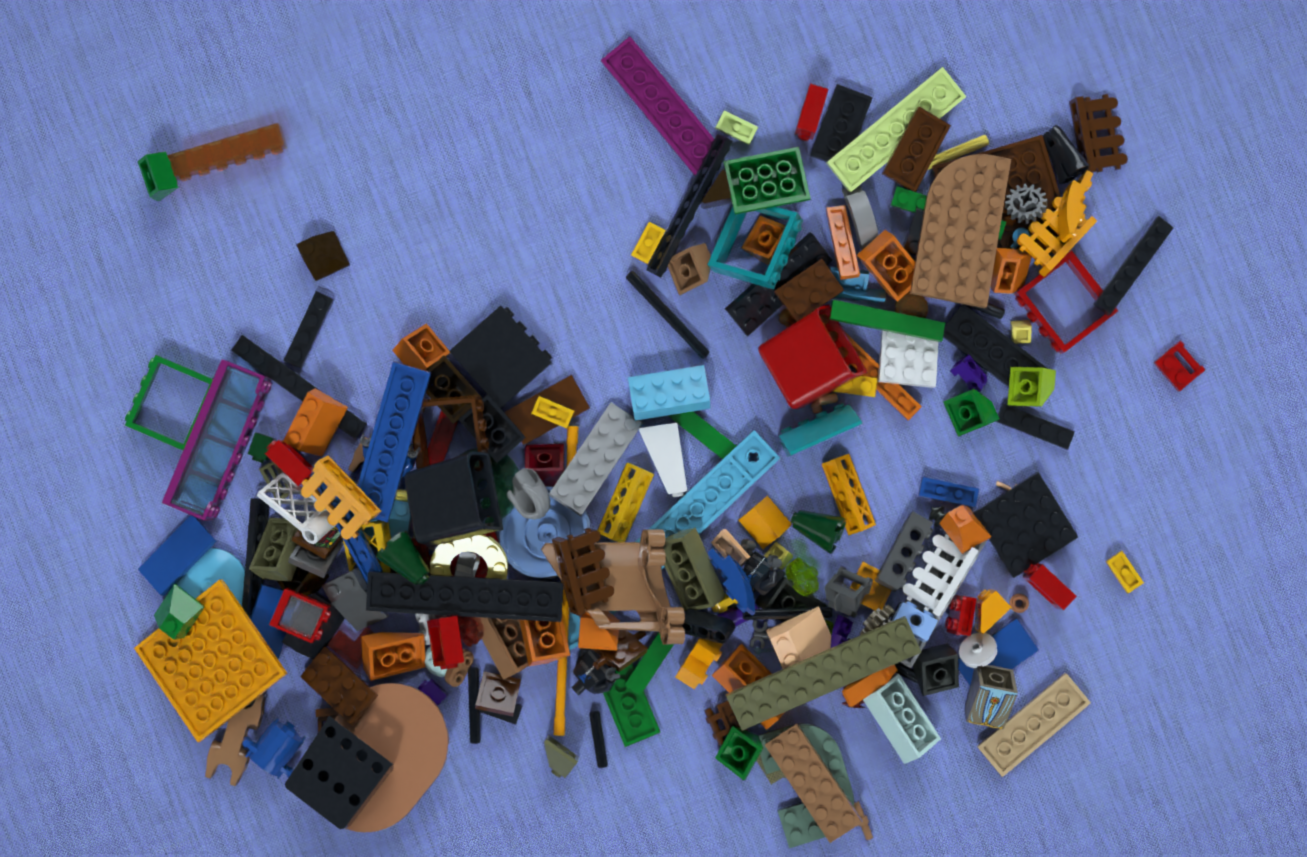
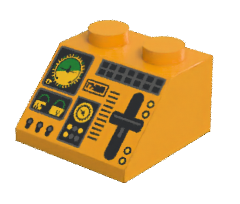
M984 589L977 596L979 599L976 601L974 629L982 634L1012 608L996 590Z

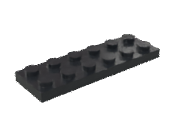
M809 232L790 250L788 262L783 267L780 280L777 281L774 289L751 284L725 310L748 337L783 305L774 293L775 290L819 260L823 259L826 265L833 260L814 234Z
M965 304L959 307L945 325L943 338L965 355L969 354L978 365L1008 388L1011 367L1047 368Z

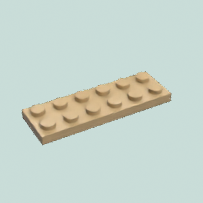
M1064 673L1007 720L1004 729L998 728L977 745V748L1003 777L1084 710L1091 702L1068 674Z

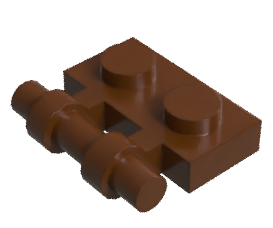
M728 700L716 705L719 711L716 714L713 713L711 707L704 710L706 722L710 724L713 731L712 736L714 740H717L719 746L725 741L723 736L728 735L732 726L741 728ZM721 718L726 727L720 730L717 720Z

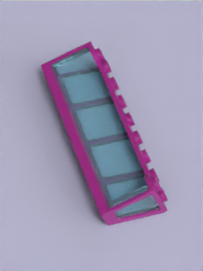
M221 359L162 500L163 504L204 521L217 518L220 512V507L218 506L221 500L225 499L228 492L226 489L228 482L231 483L235 476L233 470L236 464L239 465L241 462L243 446L246 447L249 443L250 436L248 434L256 426V415L264 407L265 401H263V398L271 390L272 383H270V378Z

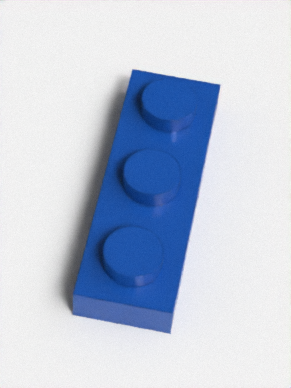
M922 477L918 496L976 507L979 488Z

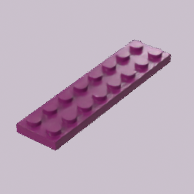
M628 37L602 58L601 63L692 174L696 176L714 138L634 40Z

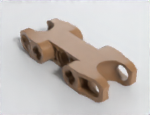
M265 693L255 699L253 706L243 708L227 721L228 724L222 742L213 740L207 756L206 778L211 779L214 776L219 764H226L232 771L230 785H238L250 760L249 756L245 757L247 750L243 749V738L247 737L249 728L257 731L260 727L264 715Z

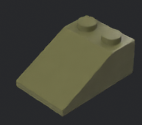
M269 518L249 570L265 580L292 581L297 566L288 563L297 546L291 540L298 528L285 518Z

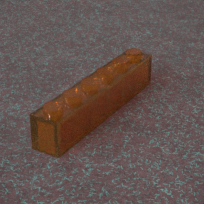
M279 123L167 156L171 161V167L176 179L188 181L194 175L205 176L215 169L221 171L228 169V166L232 164L247 163L246 160L263 159L266 154H280L284 152L283 149L288 147L282 127Z

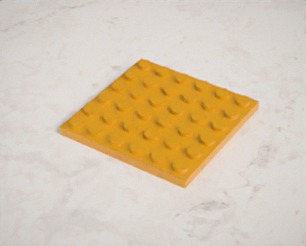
M219 579L196 598L205 608L185 638L173 640L158 628L134 647L197 742L203 741L288 674L223 579Z

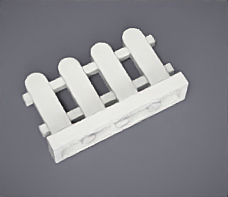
M947 534L944 537L941 535L933 537L932 541L933 545L937 547L934 553L931 551L924 552L923 561L927 563L925 569L921 567L915 568L913 570V577L917 579L916 584L908 583L903 587V593L908 596L907 601L911 602L913 599L924 605V610L928 612L932 610L935 615L934 618L938 620L943 616L979 556V551L973 547L970 551L962 554L954 542L949 540L950 537ZM941 551L955 557L952 563L939 556ZM959 560L963 562L960 568L956 566ZM932 567L944 573L942 579L929 572ZM949 577L953 578L950 584L947 583ZM922 583L935 590L932 596L919 589ZM939 593L943 594L940 600L936 599Z

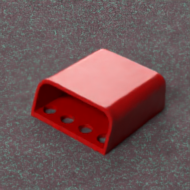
M829 304L818 307L758 347L760 356L792 409H801L868 373L840 323L829 320L824 325L820 315L826 314L830 317L831 307ZM830 331H836L838 333V339L836 341H833L832 337L829 334ZM841 347H845L848 351V355L845 358L842 357L838 350ZM849 364H855L857 366L856 373L850 370V368L848 367Z

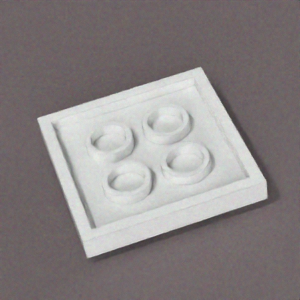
M881 330L878 382L935 388L938 342Z

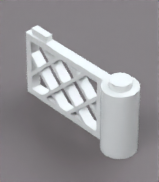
M282 472L261 489L257 496L298 528L307 542L316 544L336 525L333 526L328 523L327 518L330 513L326 509L321 512L308 511L307 505L314 506L316 499L313 496L303 497L301 494L302 488ZM282 480L288 485V488L278 487V482ZM275 492L276 498H270L265 493ZM279 493H289V499L280 498ZM293 494L301 495L303 500L293 499ZM281 504H290L291 510L283 509ZM294 504L303 505L304 511L295 510ZM296 516H305V522L301 523L296 519Z

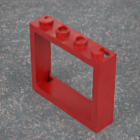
M1072 250L1045 277L1039 274L1014 293L1017 304L1026 309L1028 312L1026 315L1030 321L1036 322L1040 327L1038 328L1040 334L1044 338L1047 337L1051 342V348L1060 354L1065 353L1118 312V309L1115 308L1111 315L1107 316L1104 314L1064 344L1026 295L1027 291L1066 262L1096 301L1103 290Z

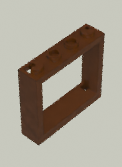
M480 395L425 399L423 401L422 407L472 403L478 452H487L489 449V441L485 437L487 424L486 420L483 419L484 402L481 400ZM422 408L413 436L414 451L418 447L421 448L415 461L416 469L430 465ZM479 460L480 466H475L476 471H481L484 467V463Z

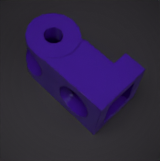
M969 354L956 362L950 370L954 377L958 374L967 383L969 390L975 389L980 392L988 381L986 374Z

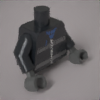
M743 539L741 546L744 550H747L750 556L743 570L748 577L753 593L756 591L764 596L772 588L776 587L778 582L786 575L779 568L782 565V561L776 555H769L767 559L756 551L753 553L752 550H755L756 543L749 539Z
M580 648L576 665L573 669V674L578 678V681L571 688L578 695L585 689L593 694L611 691L615 681L620 678V674L615 671L616 668L604 664L597 670L593 666V662L597 661L600 656L593 649Z

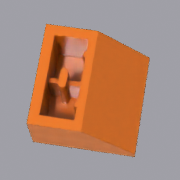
M997 248L990 286L994 293L1012 294L1022 288L1026 281L1032 256L1025 250L1021 252L1019 249Z

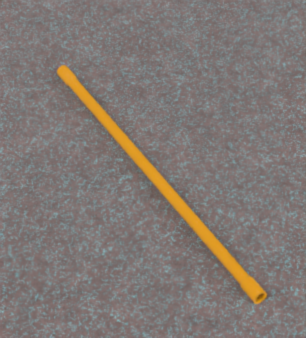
M568 426L566 468L577 453L578 426ZM563 588L562 618L568 642L570 609ZM567 657L559 659L557 662L556 706L553 735L565 736Z

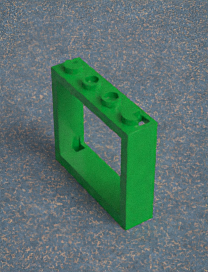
M155 355L148 364L149 371L147 375H144L140 382L142 387L139 393H136L132 403L134 405L132 410H129L125 416V426L184 450L213 379ZM161 364L210 384L184 444L135 423Z

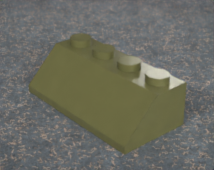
M697 529L682 530L665 538L663 549L666 560L664 566L684 611L686 612L687 609L699 610L714 607L724 599L726 595Z

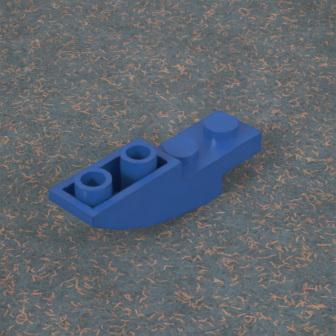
M712 548L708 552V555L712 558L710 562L716 569L720 568L722 570L720 574L726 580L723 583L727 588L726 594L732 600H737L736 606L743 613L747 611L753 616L755 614L754 595L744 570L730 555L724 558L718 551Z

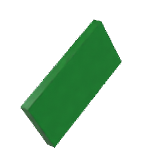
M633 663L620 672L616 671L620 674V678L615 681L611 691L603 693L625 747L661 733L645 692L643 691L639 696L624 686V683L634 670Z

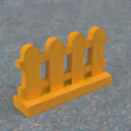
M1056 197L1052 201V206L1056 209L1054 213L1050 209H1046V213H1043L1041 218L1044 221L1043 224L1036 221L1029 225V231L1033 234L1031 237L1027 234H1021L1017 238V243L1021 246L1019 250L1021 252L1025 250L1035 259L1034 264H1040L1043 267L1039 271L1043 277L1060 262L1097 222L1093 216L1088 220L1084 218L1077 225L1079 230L1073 239L1070 237L1063 245L1060 242L1057 216L1062 197ZM1049 226V227H1050L1051 229H1053L1059 236H1058L1057 238L1054 237V236L1046 229V227ZM1037 238L1047 249L1043 250L1034 240ZM1052 252L1055 255L1051 257L1049 253Z
M329 456L321 458L314 465L312 477L309 480H303L301 483L303 485L301 494L305 498L313 495L317 499L314 507L319 512L326 509L330 513L327 518L330 525L334 526L340 523L344 527L341 530V536L347 540L351 537L355 539L359 536L357 531L363 524L367 526L371 519L380 514L381 510ZM324 482L328 487L320 494L317 489ZM338 497L341 502L334 508L331 502ZM351 510L355 515L347 522L344 517Z

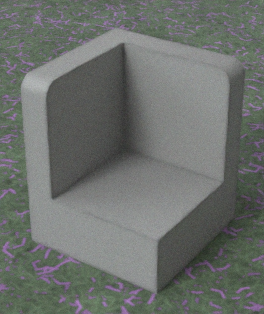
M470 551L461 552L455 566L454 576L475 577L480 562V555Z

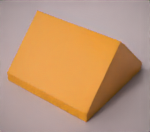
M768 495L738 520L762 549L779 538L792 525Z

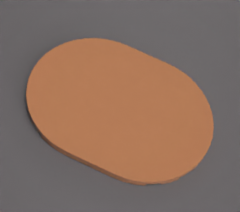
M396 683L370 687L378 696L354 726L350 725L340 714L335 718V721L385 757L394 766L393 771L388 775L352 825L345 829L355 832H375L395 825L414 808L444 768L449 745V733L443 718L444 716L429 696L414 687Z

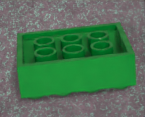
M799 147L723 161L734 214L811 200Z

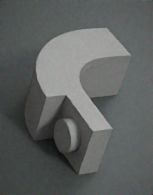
M859 185L852 192H849L846 188L841 190L851 213L857 242L862 251L879 233L865 190L863 191Z

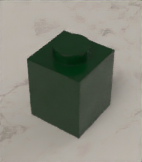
M255 432L248 455L253 456L252 460L261 463L264 460L270 461V458L265 453L268 451V445L274 440L277 441V439Z

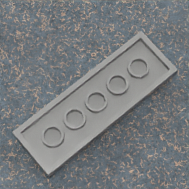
M611 402L549 493V496L577 515L582 516L643 423L639 420L635 421L633 416Z

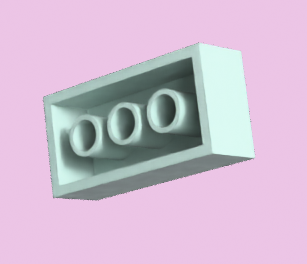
M900 674L892 676L887 684L863 699L904 764L920 758L941 740Z

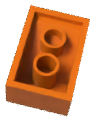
M378 632L361 636L363 670L370 681L426 667L423 633Z

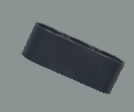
M687 609L685 620L682 624L685 634L721 644L727 642L736 628L734 622L728 618L695 609Z

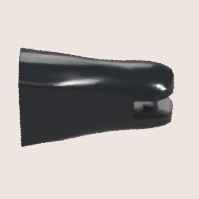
M1055 125L1050 128L1049 132L1043 135L1045 146L1052 160L1059 184H1065L1074 180L1090 167L1061 127Z

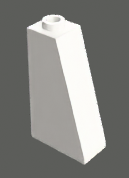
M678 423L639 428L667 493L672 494V497L684 496L683 492H687Z

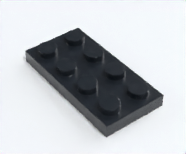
M837 84L810 156L827 162L858 137L873 97Z

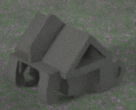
M841 566L837 574L825 586L826 599L829 600L828 607L855 618L864 596L870 593L873 579L859 576ZM844 578L861 584L858 590L846 587L847 585L843 583Z

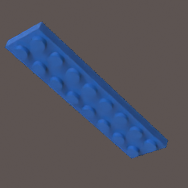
M395 361L392 363L357 485L381 510L380 514L374 519L389 522L408 457L409 447L412 443L432 374L431 372Z

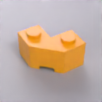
M699 638L688 657L684 660L675 678L695 690L698 684L702 685L708 677L705 673L713 660L717 662L722 654L720 649L723 644Z

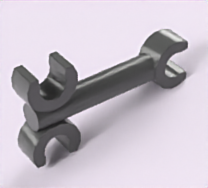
M754 620L752 625L755 630L750 646L753 647L754 642L759 640L761 642L760 648L763 649L765 646L763 639H769L765 631L767 622L764 621L762 628H757V620Z

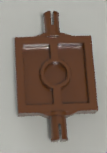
M619 630L617 651L593 649L600 656L597 661L593 662V666L598 670L604 664L616 668L618 672L622 671L647 653V647L639 641L646 636V632L638 631L635 634H631L627 630Z

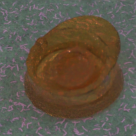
M909 291L898 302H895V312L926 319L928 303L924 296L910 294Z

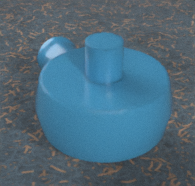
M1017 228L1013 232L1012 238L1014 242L1010 246L1012 249L1018 247L1017 238L1021 234H1027L1031 237L1030 232L1026 228Z

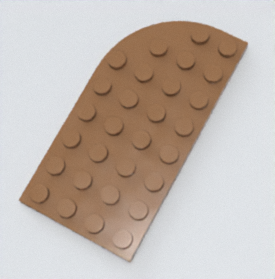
M987 154L965 156L947 165L933 180L925 201L910 294L980 308L987 307L1011 159Z

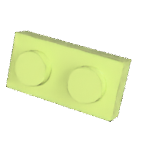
M724 110L715 129L750 145L758 127Z

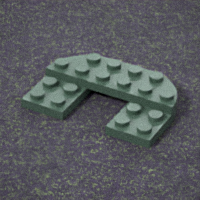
M798 723L854 807L853 790L837 743L825 730L812 724ZM793 725L758 735L763 745L760 756L766 774L781 769L765 747V744ZM803 802L777 810L789 848L826 837Z

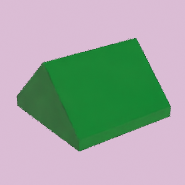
M732 726L715 759L744 781L761 754L763 745L758 735L742 730L737 726Z

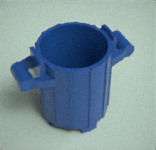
M277 717L256 743L250 740L249 737L243 738V746L248 748L245 757L249 756L256 765L267 773L276 776L277 779L283 773L289 778L294 768L289 767L287 764L304 743L303 741L306 739V736L301 738L292 723L287 721L283 724L278 721L279 717Z

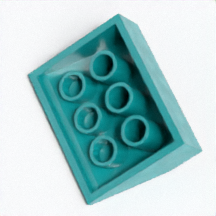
M841 403L833 407V412L827 414L826 411L815 415L817 418L815 420L809 421V419H805L799 422V427L792 429L790 426L781 430V435L778 438L786 456L789 457L863 423L849 404L844 406Z

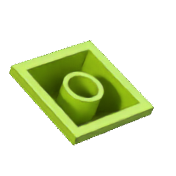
M1011 367L1007 405L1042 407L1055 389L1056 370L1036 367Z

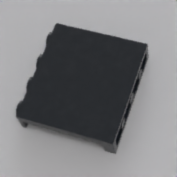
M501 305L450 350V353L500 409H503L514 396L549 365L553 364L550 361L553 357L546 349L541 351L538 347L540 344L533 335L529 337L525 333L527 328L522 322L516 323L512 318L514 316L513 312L508 307L504 309Z

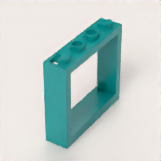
M732 207L707 265L715 273L774 289L777 281L780 280L783 267L788 262L790 250L795 246V239L798 232L802 229L803 219L797 212L778 207L756 210L759 213L788 220L765 275L725 264L747 212L734 214Z

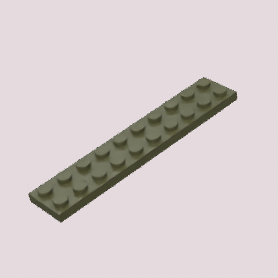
M903 616L727 693L726 697L741 729L745 730L921 653V650L906 616Z

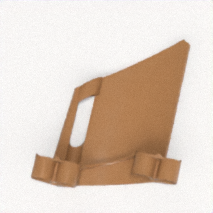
M644 529L640 542L594 543L595 549L599 548L605 552V558L599 561L600 567H606L610 571L609 577L603 580L604 585H610L614 588V594L608 598V602L603 603L601 600L591 604V609H585L600 629L659 631L663 645L684 643L685 631L682 627L685 620L684 609L682 607H670L661 572V566L665 565L666 560L663 549L665 544V532L663 529ZM545 543L541 550L562 581L553 543ZM585 546L578 549V555L588 552L589 547ZM593 564L581 568L582 573L594 570ZM597 582L586 586L587 592L599 588ZM635 610L640 616V622L610 623L602 611Z

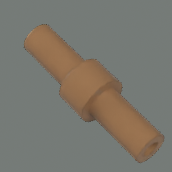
M854 802V808L863 820L858 826L862 828L865 839L870 840L873 838V835L868 825V817L864 815L860 802Z

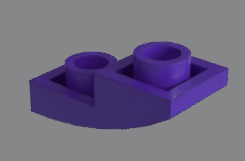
M839 614L832 631L831 648L848 641L847 637L854 623Z

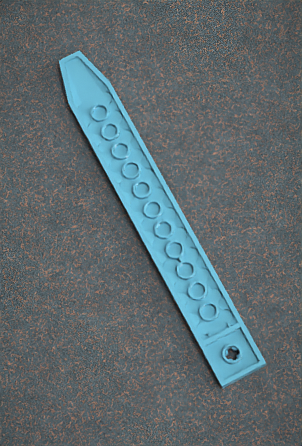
M753 430L649 529H663L665 538L691 528H696L698 534H700L771 468L780 457ZM750 452L753 454L756 452L758 454L757 462H750L748 460L750 458V456L748 455ZM639 537L635 542H640L641 537ZM570 610L569 651L578 646L581 615L578 616L571 613ZM609 611V612L614 615L617 611Z

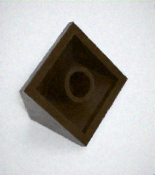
M722 169L701 201V208L707 209L730 204L731 193L725 170Z

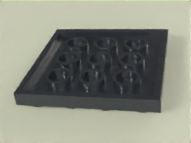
M1039 472L1034 473L973 512L992 536L989 541L1012 578L1027 570L1030 564L1039 563L1078 538Z

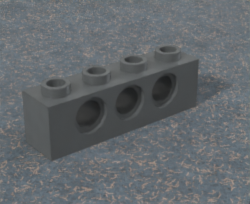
M911 512L908 515L874 580L875 582L893 592L904 587L907 581L905 578L907 572L913 570L916 564L914 562L916 555L919 556L923 551L924 545L922 543L924 539H928L933 531L931 528L933 522L915 512ZM911 531L917 533V541L911 539ZM902 548H906L909 551V557L902 555ZM893 565L900 567V574L893 572Z

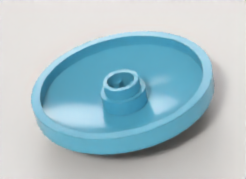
M210 548L176 584L196 599L219 579H223L242 606L245 567L233 554L222 549Z

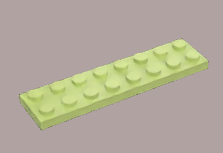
M942 67L827 161L826 164L849 192H852L888 162L918 106L941 118L966 98V96L944 67Z

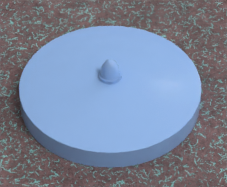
M545 486L548 493H550L553 487ZM551 497L550 509L546 515L535 520L524 518L511 503L502 519L503 530L500 531V544L510 565L526 576L541 580L559 577L541 550L544 544L552 543V539L556 537L567 539V535L570 534L573 537L585 533L584 529L590 528V521L586 510L582 516H579Z

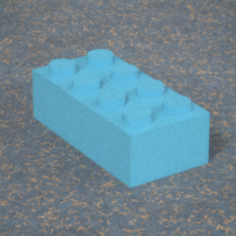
M704 365L628 377L635 421L711 409Z

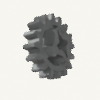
M1024 184L1023 188L1017 185L1016 191L1011 189L1010 195H1006L1005 208H1007V215L1011 214L1012 220L1018 218V223L1025 220L1026 224H1028L1030 219L1036 222V217H1043V213H1046L1048 200L1046 199V194L1041 193V188L1035 190L1033 184L1030 188L1026 184Z

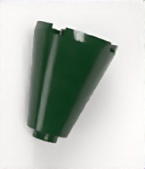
M799 510L798 513L794 512L791 518L794 529L829 554L835 551L837 546L834 543L836 544L838 540L840 541L846 525V518Z
M402 531L386 543L387 547L385 550L381 548L377 553L376 557L381 562L413 584L422 585L429 579L428 574L430 571L407 531Z

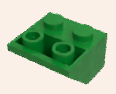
M166 152L146 154L137 161L150 198L161 201L179 188L171 167V161Z

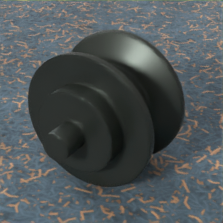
M943 506L930 509L929 520H935L934 526L936 527L940 525L939 523L947 514L943 513Z

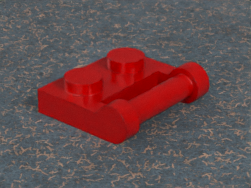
M1181 340L1153 362L1178 392L1206 370L1185 349L1184 343ZM1178 351L1194 370L1191 374L1174 356L1175 352Z

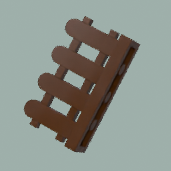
M1108 94L1102 95V99L1090 100V97L1084 98L1080 96L1069 101L1077 150L1090 165L1086 170L1092 173L1096 171L1097 173L1103 172V168L1115 167V170H1120L1121 165L1127 163L1128 157L1124 153H1118V147L1124 144L1125 139L1122 135H1115L1114 128L1121 125V119L1118 116H1112L1111 110L1118 105L1117 99L1114 97L1109 98ZM1105 111L1106 117L1094 119L1093 112ZM1108 129L1109 136L1097 137L1096 131ZM1111 148L1112 155L1100 156V149Z
M590 528L584 529L585 533L575 537L570 534L567 535V539L561 537L552 539L570 612L578 616L585 614V609H591V604L601 600L603 603L608 602V598L614 594V588L610 585H604L603 581L609 577V569L599 565V561L605 558V552L599 548L595 549L594 543L600 540L601 535L598 531L591 530ZM585 546L589 547L588 552L578 555V549ZM593 564L594 570L582 573L581 568ZM598 583L599 588L587 592L586 586Z

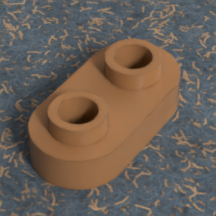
M462 649L464 662L458 663L457 668L448 669L445 674L446 683L453 687H457L463 682L468 668L473 663L474 656L467 649Z

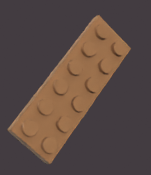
M798 723L765 744V747L830 843L863 822Z

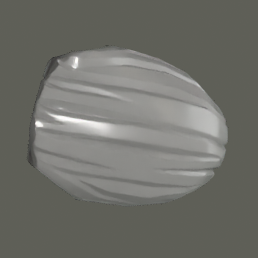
M524 468L519 470L512 481L514 493L509 490L507 492L508 498L524 518L540 519L550 509L551 500L549 493L533 469Z

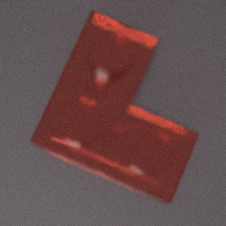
M366 627L354 641L342 630H339L328 643V646L358 669L363 663L361 636L374 634L375 632Z

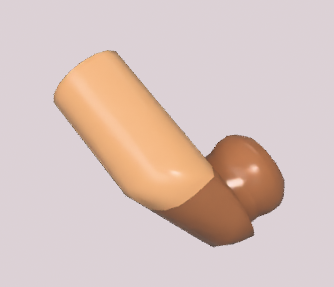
M827 394L812 402V412L814 414L821 413L823 411L822 405L836 403L838 401L837 394Z

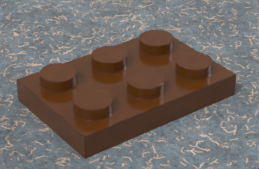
M821 259L775 290L774 293L793 320L797 322L836 297L844 289L823 259Z

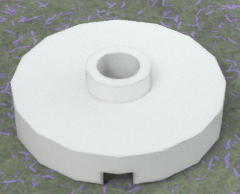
M974 633L963 640L959 647V655L962 662L968 667L978 668L977 666L981 665L984 667L996 657L997 644L990 634Z

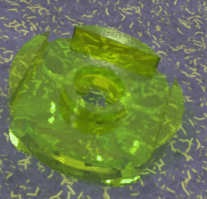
M797 557L786 566L787 579H792L794 583L792 587L799 594L808 596L819 589L816 577L818 576V571L814 566H809L800 557Z

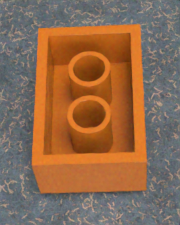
M884 230L856 256L886 293L898 302L911 289L915 261L896 237L887 230Z

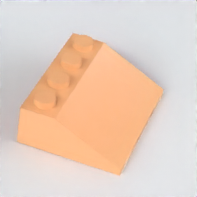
M819 606L766 630L782 669L831 648L832 636Z

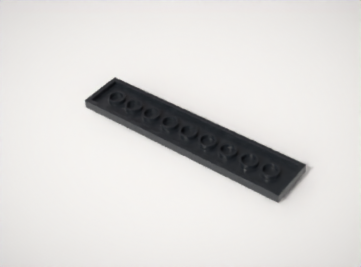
M368 571L366 611L552 622L562 621L563 582L428 574L429 579L424 584L415 585L396 572Z

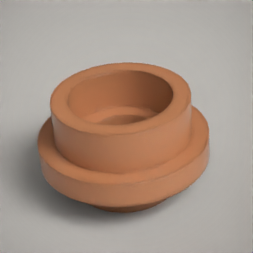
M1015 594L1010 598L1009 605L1014 612L1022 613L1028 609L1029 600L1023 594ZM1020 599L1022 601V605L1020 607H1017L1016 601Z

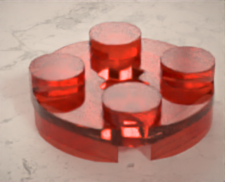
M457 616L460 637L465 645L472 647L473 644H477L483 638V631L479 632L477 629L479 624L472 617Z

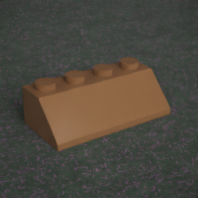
M470 617L503 680L528 667L520 621L518 619Z

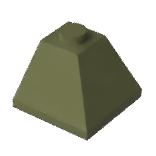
M547 735L544 745L549 767L552 769L551 772L559 778L561 776L566 778L577 764L579 756L550 735Z

